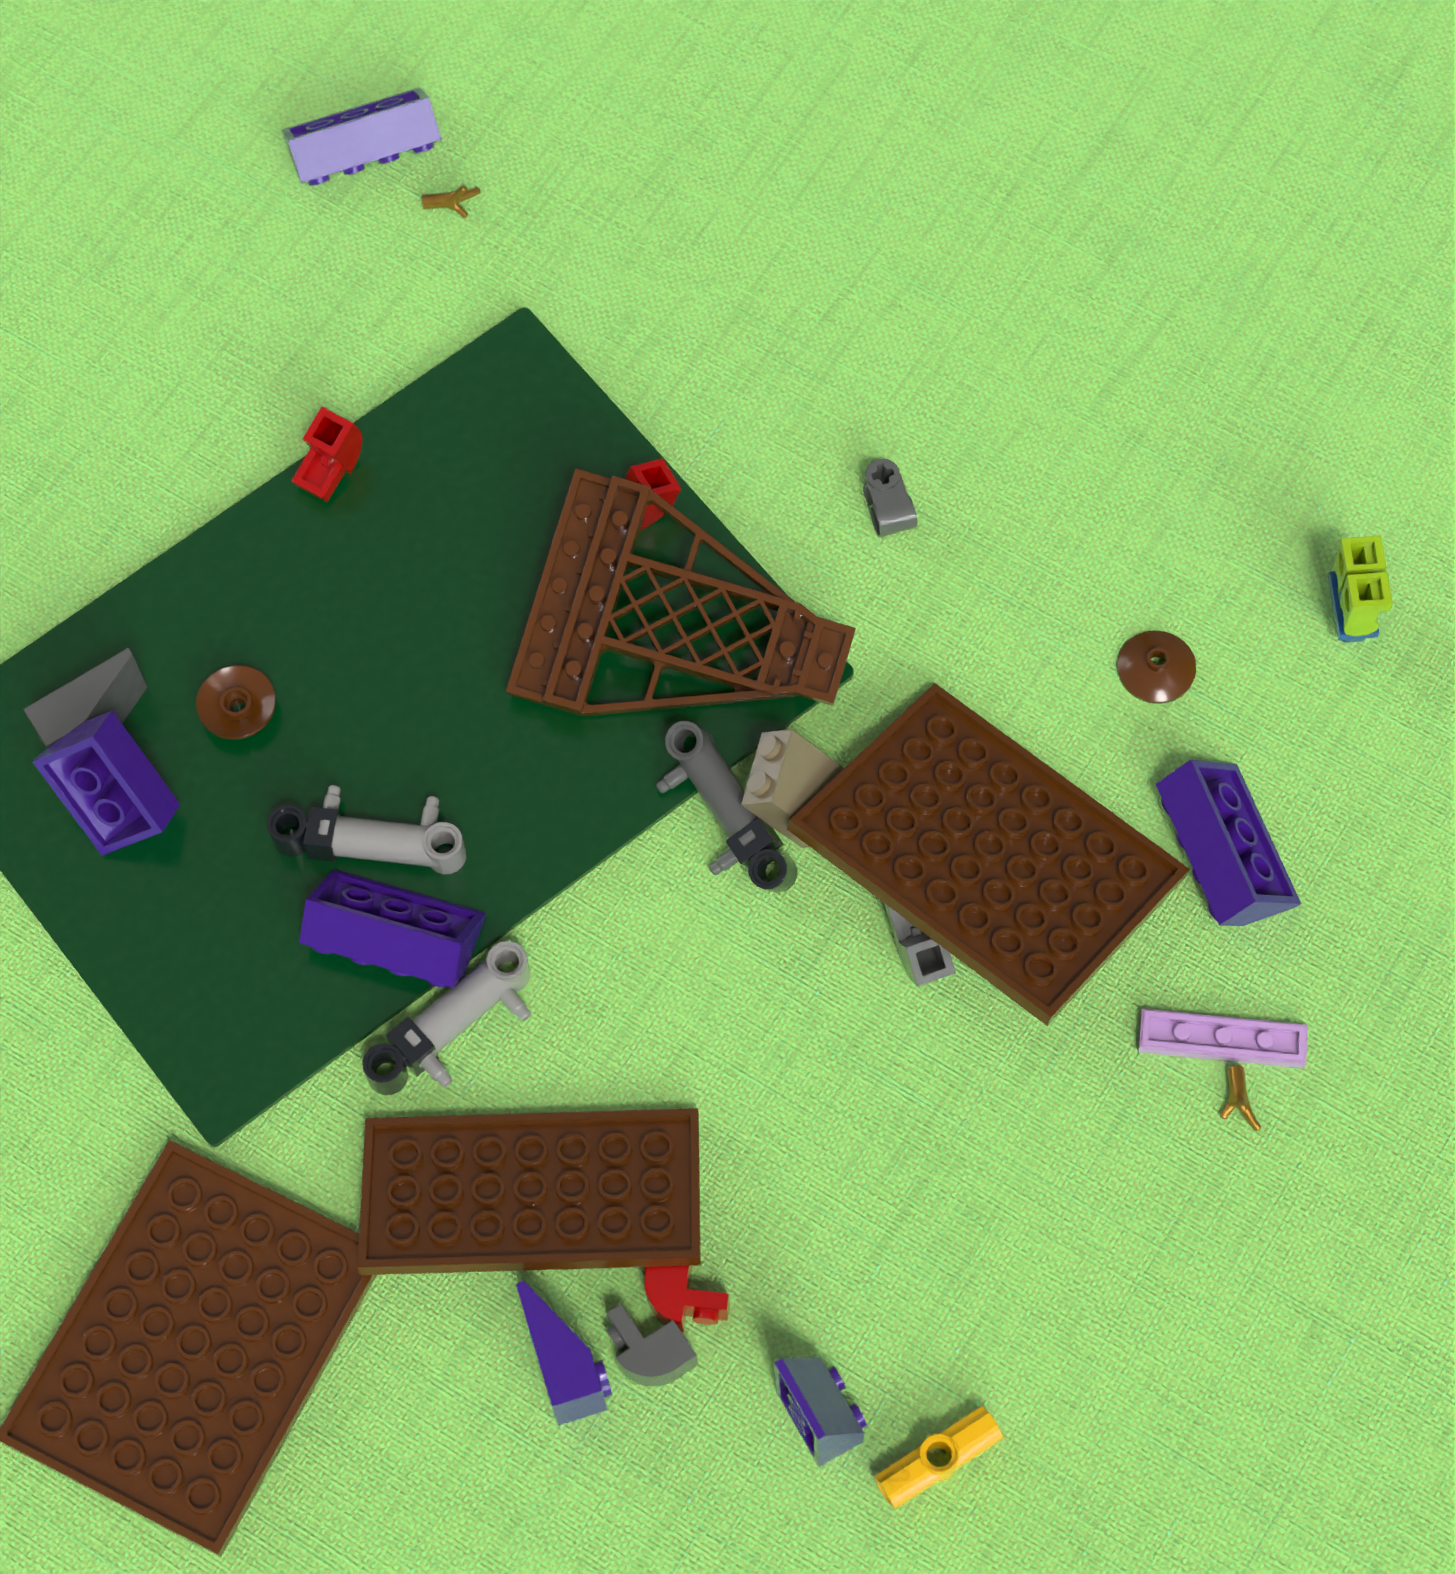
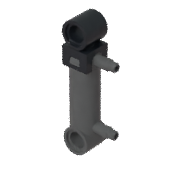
M680 721L673 724L666 734L665 746L668 753L673 758H676L680 765L664 775L663 779L657 782L656 787L661 793H665L689 778L728 837L726 843L730 849L718 856L716 861L709 865L712 874L718 875L739 862L742 865L748 866L749 877L757 887L771 892L789 890L795 884L798 876L796 863L789 855L776 851L784 844L773 827L741 805L745 791L716 748L712 734L706 728L689 721ZM694 733L697 738L696 746L692 751L686 753L683 748L684 741L688 735ZM777 861L780 865L779 876L775 880L769 881L766 876L767 866L771 862Z

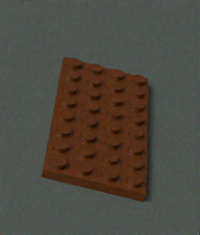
M698 1108L365 1119L357 1262L359 1275L701 1265Z

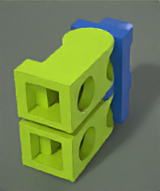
M1381 535L1341 538L1334 563V571L1329 572L1328 580L1338 640H1342L1344 643L1361 642L1365 638L1378 637L1379 624L1377 616L1379 612L1390 611L1393 602L1388 572H1385L1387 566Z

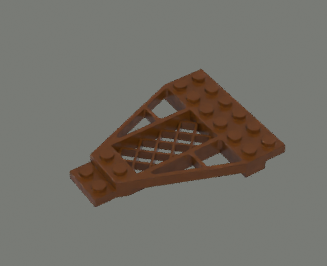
M575 468L506 693L579 716L794 698L795 695L833 706L856 628L817 617L805 606L792 600L652 491L650 486L612 476L611 479ZM649 505H655L695 536L687 564L683 569L633 555L646 509ZM703 543L759 586L764 593L692 572L700 544ZM628 568L635 569V571L627 574ZM646 573L656 591L635 601L626 583ZM654 575L673 580V582L660 588ZM684 584L694 602L673 612L664 594ZM692 586L710 591L711 593L698 599ZM623 588L631 604L615 612ZM722 595L731 614L711 623L702 605ZM660 597L669 615L648 625L639 607ZM730 597L750 604L736 610ZM760 606L769 625L750 635L740 616ZM697 608L707 626L687 637L677 618ZM768 609L778 611L775 621ZM635 610L644 628L624 639L615 620ZM735 619L745 638L725 648L715 629ZM673 621L682 640L662 650L653 631ZM610 626H612L619 640L607 637ZM772 631L763 659L754 640ZM711 632L720 651L700 661L691 642ZM648 634L657 651L630 643ZM749 644L758 662L738 672L729 653ZM686 645L694 662L668 654ZM611 651L653 664L655 668L645 700L598 705L587 704L599 661L604 652ZM724 657L732 673L711 668L707 665ZM664 669L676 670L727 685L735 690L732 693L653 699L660 674ZM760 669L757 681L745 678V676Z

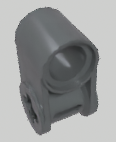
M885 458L872 461L867 466L865 472L866 481L863 491L877 536L880 538L917 528L916 511L912 499L906 491L898 466L893 461Z

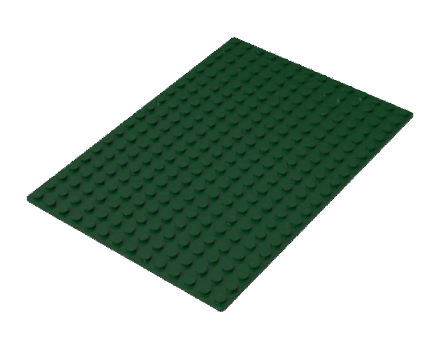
M528 308L517 310L355 421L354 424L362 433L361 451L351 474L345 471L328 502L308 493L291 482L306 457L304 456L0 664V871L211 1147L220 1146L435 987L429 984L427 980L411 975H395L389 969L373 964H357L349 957L335 953H319L313 950L311 946L299 943L306 899L334 869L485 912V921L470 959L472 960L698 793L689 778L665 793H661L656 787L657 782L662 780L664 775L680 765L678 760L668 753L665 746L666 734L673 724L680 721H689L706 728L712 734L716 748L731 769L757 749L763 732L784 730L820 703L795 695L794 698L579 716L506 693L575 468L611 479L612 476L625 479L631 466L663 458ZM664 459L681 487L672 506L785 593ZM664 514L659 520L640 530L633 555L683 569L687 564L695 536ZM703 543L700 544L692 572L764 593L759 586ZM628 568L627 574L635 571V569ZM646 573L626 583L635 601L656 591ZM654 575L660 588L673 582V580ZM684 584L664 594L673 612L694 602ZM692 586L698 599L711 593L710 591ZM623 588L615 612L631 604ZM722 595L702 605L711 623L731 614ZM660 597L639 607L648 625L669 615ZM730 597L736 610L750 604ZM760 606L740 616L750 635L769 625ZM697 608L677 618L687 637L707 626ZM768 609L775 621L778 611ZM635 610L615 620L624 639L644 628ZM735 619L715 629L725 648L745 638ZM673 621L653 631L662 650L682 640ZM610 626L607 637L619 640L612 626ZM772 631L754 640L763 659ZM711 632L691 642L700 661L720 651ZM648 634L630 643L657 651ZM749 644L729 653L738 672L758 662ZM686 645L668 654L694 662ZM129 648L148 688L122 725L178 800L180 806L163 832L101 855L32 761L35 757L46 749L39 740L23 709ZM611 651L604 652L599 661L587 704L598 705L645 700L655 667L653 664ZM724 657L707 665L711 668L732 673ZM847 661L839 688L849 682L854 676L853 667ZM236 665L252 667L263 673L274 688L276 706L272 718L263 729L246 738L225 739L214 735L205 728L197 713L196 699L200 687L210 675L222 668ZM664 669L660 674L653 699L732 693L735 690L727 685L676 670ZM760 669L745 676V678L757 681ZM235 705L232 712L243 710L245 705ZM694 733L688 735L684 741L683 748L686 753L692 751L696 746L697 738ZM330 785H337L341 789L338 810L340 816L420 825L427 798L435 796L439 799L437 823H451L460 830L466 848V861L458 871L452 874H440L426 866L339 856L337 857V862L313 860L308 858L306 852L299 856L288 857L276 850L267 829V819L275 808L291 804L304 811L308 820L310 807L323 808L328 787ZM289 826L281 834L285 836L292 835L299 827ZM445 843L439 845L435 851L447 853L454 845Z

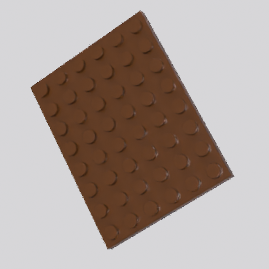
M936 683L789 820L787 827L788 831L1046 1026L1052 1022L1178 887L1190 870Z
M169 1140L0 1428V1443L221 1558L377 1276L359 1275L357 1269L359 1233Z

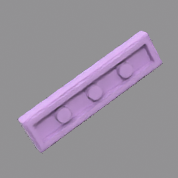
M1142 1009L1138 1052L1304 1069L1307 1055L1308 1025Z

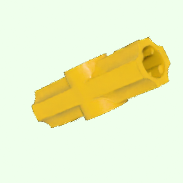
M981 1406L940 1434L929 1436L920 1447L875 1475L874 1481L887 1503L896 1510L937 1482L949 1479L957 1469L1003 1440L1004 1436L990 1412L984 1406ZM933 1449H943L949 1454L951 1461L946 1466L935 1467L928 1462L926 1456Z

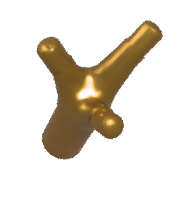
M463 185L452 192L423 194V209L448 208L456 211L462 218H466L468 212L459 203L480 194L481 190L479 187L468 190Z
M1231 1066L1228 1068L1229 1099L1220 1113V1117L1227 1119L1230 1113L1235 1108H1238L1253 1130L1258 1131L1261 1129V1125L1256 1120L1248 1100L1244 1067Z

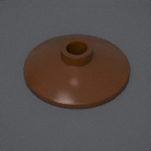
M1147 631L1132 637L1123 646L1118 657L1117 672L1123 687L1135 698L1148 703L1162 704L1180 698L1190 689L1196 675V660L1190 647L1174 634L1164 631ZM1158 657L1163 659L1165 663L1156 665L1151 659Z
M241 665L225 667L210 675L200 687L196 699V709L202 724L214 735L225 739H242L259 732L272 718L276 706L275 691L269 679L260 671ZM235 705H245L243 710L232 712Z

